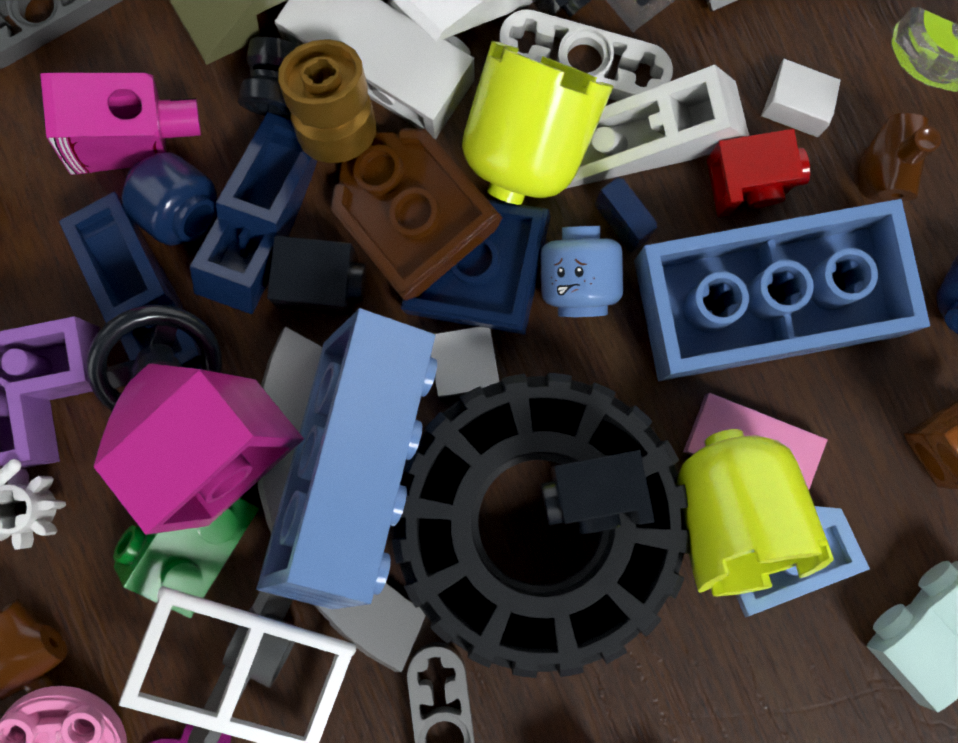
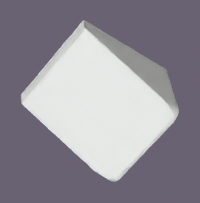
M783 59L761 116L819 137L831 123L841 80Z

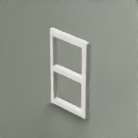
M165 586L159 589L156 607L120 697L119 706L257 743H319L351 657L356 652V645L354 643ZM172 605L249 628L216 713L139 692ZM263 633L335 654L304 737L232 717Z

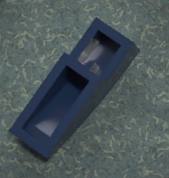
M267 112L217 199V219L190 265L194 294L253 314L269 282L275 236L289 237L317 164V160L304 153L291 120Z
M115 191L59 221L106 323L122 312L145 305H167L185 310L142 232L125 212L122 206V199ZM155 325L134 329L120 338L130 361L135 360L137 354L150 345ZM177 329L172 346L174 357L185 368L202 369V356L198 345L188 334Z

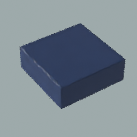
M617 177L600 190L595 207L630 253H632L649 240L657 228V222L623 178Z

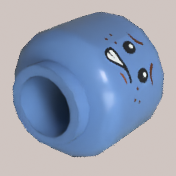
M600 226L562 227V240L550 241L541 248V295L547 304L558 307L559 317L608 315V305H613L622 298V247L613 239H600Z

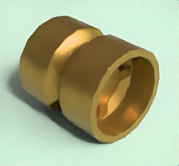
M331 39L314 40L296 47L284 58L279 67L278 83L286 106L291 112V121L304 153L314 160L326 163L346 162L360 156L371 146L376 135V119L372 102L368 95V85L362 60L355 49L344 42Z

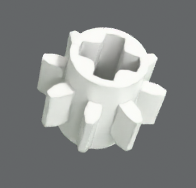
M20 469L8 480V485L4 484L0 487V541L5 540L12 534V544L15 550L31 548L34 542L33 531L42 536L55 535L58 532L55 525L51 522L56 514V510L65 507L66 502L55 500L53 494L48 490L54 480L51 476H38L29 483L27 470ZM25 501L27 505L26 514L16 516L15 504Z

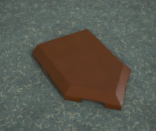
M401 128L400 132H376L371 146L360 156L346 162H341L339 183L334 186L331 204L332 212L405 301L419 296L494 233L502 220L497 210L426 129Z

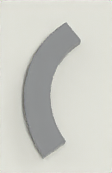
M285 327L281 331L270 355L261 387L297 431L300 432L323 347ZM295 448L257 482L266 522L271 534ZM385 583L379 595H373L372 603L369 605L333 610L315 605L340 636L348 642L354 643L356 648L366 656L394 672H402L426 616L420 607L415 608L412 602L404 598L387 583Z

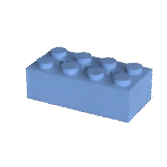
M902 199L645 245L634 260L658 381L891 339L930 327ZM834 278H843L845 283L844 290H840L835 285ZM772 283L773 290L782 288L785 300L777 303L776 299H772L767 286ZM709 292L712 293V301L721 299L725 306V310L716 316L712 314V310L708 311L703 303V299L709 295Z
M359 308L324 342L299 432L304 440L295 447L256 590L332 610L369 605L372 603L373 595L381 593L388 578L391 562L390 555L384 552L389 528L398 523L406 502L407 489L405 486L400 485L405 461L410 460L414 456L422 435V422L415 420L420 398L428 394L437 371V360L431 357L436 334Z

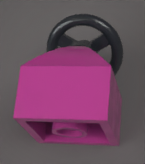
M145 305L118 314L98 331L90 345L86 359V373L90 387L98 400L112 411L100 442L94 468L145 535L209 526L304 440L255 379L221 373L222 354L219 343L214 333L201 319L186 310L167 305ZM155 325L150 345L142 349L137 354L135 360L107 367L109 353L120 338L134 329ZM177 329L188 334L198 345L202 356V369L185 368L174 357L172 346ZM127 385L122 394L116 389Z

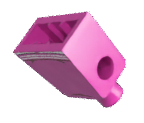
M40 73L46 138L70 175L131 168L139 161L153 154L167 152L165 138L201 136L197 98L160 100L154 77L151 74Z

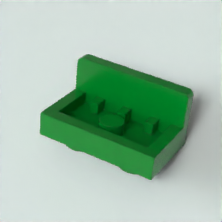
M241 496L214 522L206 527L145 535L139 525L138 527L130 526L118 541L113 555V559L116 561L114 568L122 586L156 603L158 601V591L162 586L204 598L258 512L259 507L253 501ZM172 605L171 610L191 618L194 614L193 611Z

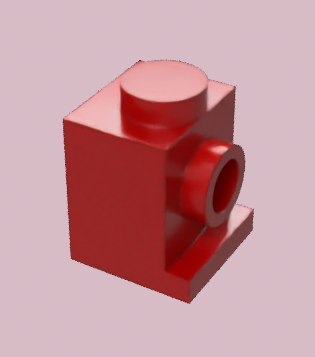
M794 129L719 141L706 159L717 217L730 216L743 201H747L748 208L751 209L779 204L786 200L785 194L795 186L807 185L810 179L809 158L804 148H798Z

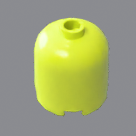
M492 41L464 131L462 148L465 160L478 176L490 182L487 193L502 201L522 205L525 195L535 198L555 196L567 188L576 176L614 86L604 82H596L597 77L542 56L540 62L518 54L519 48Z
M740 429L724 430L706 438L704 441L706 447L698 450L683 463L675 485L685 484L688 508H680L683 530H689V558L699 593L711 589L712 595L718 597L760 591L772 587L769 574L796 566L799 578H804L827 567L834 560L798 462L791 450L780 441L758 435L744 436L743 431Z

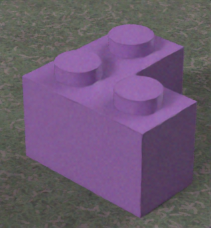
M74 316L0 331V469L12 459H17L21 462V469L60 461L50 400L93 392L87 378L86 359L90 345L101 327Z

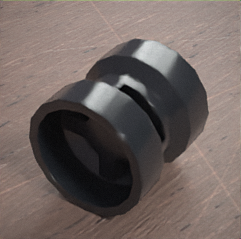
M255 37L249 41L245 60L250 67L249 77L244 79L240 85L237 100L240 106L262 116H266L267 112L286 119H291V112L286 106L278 83V73L284 58L299 45L274 37Z

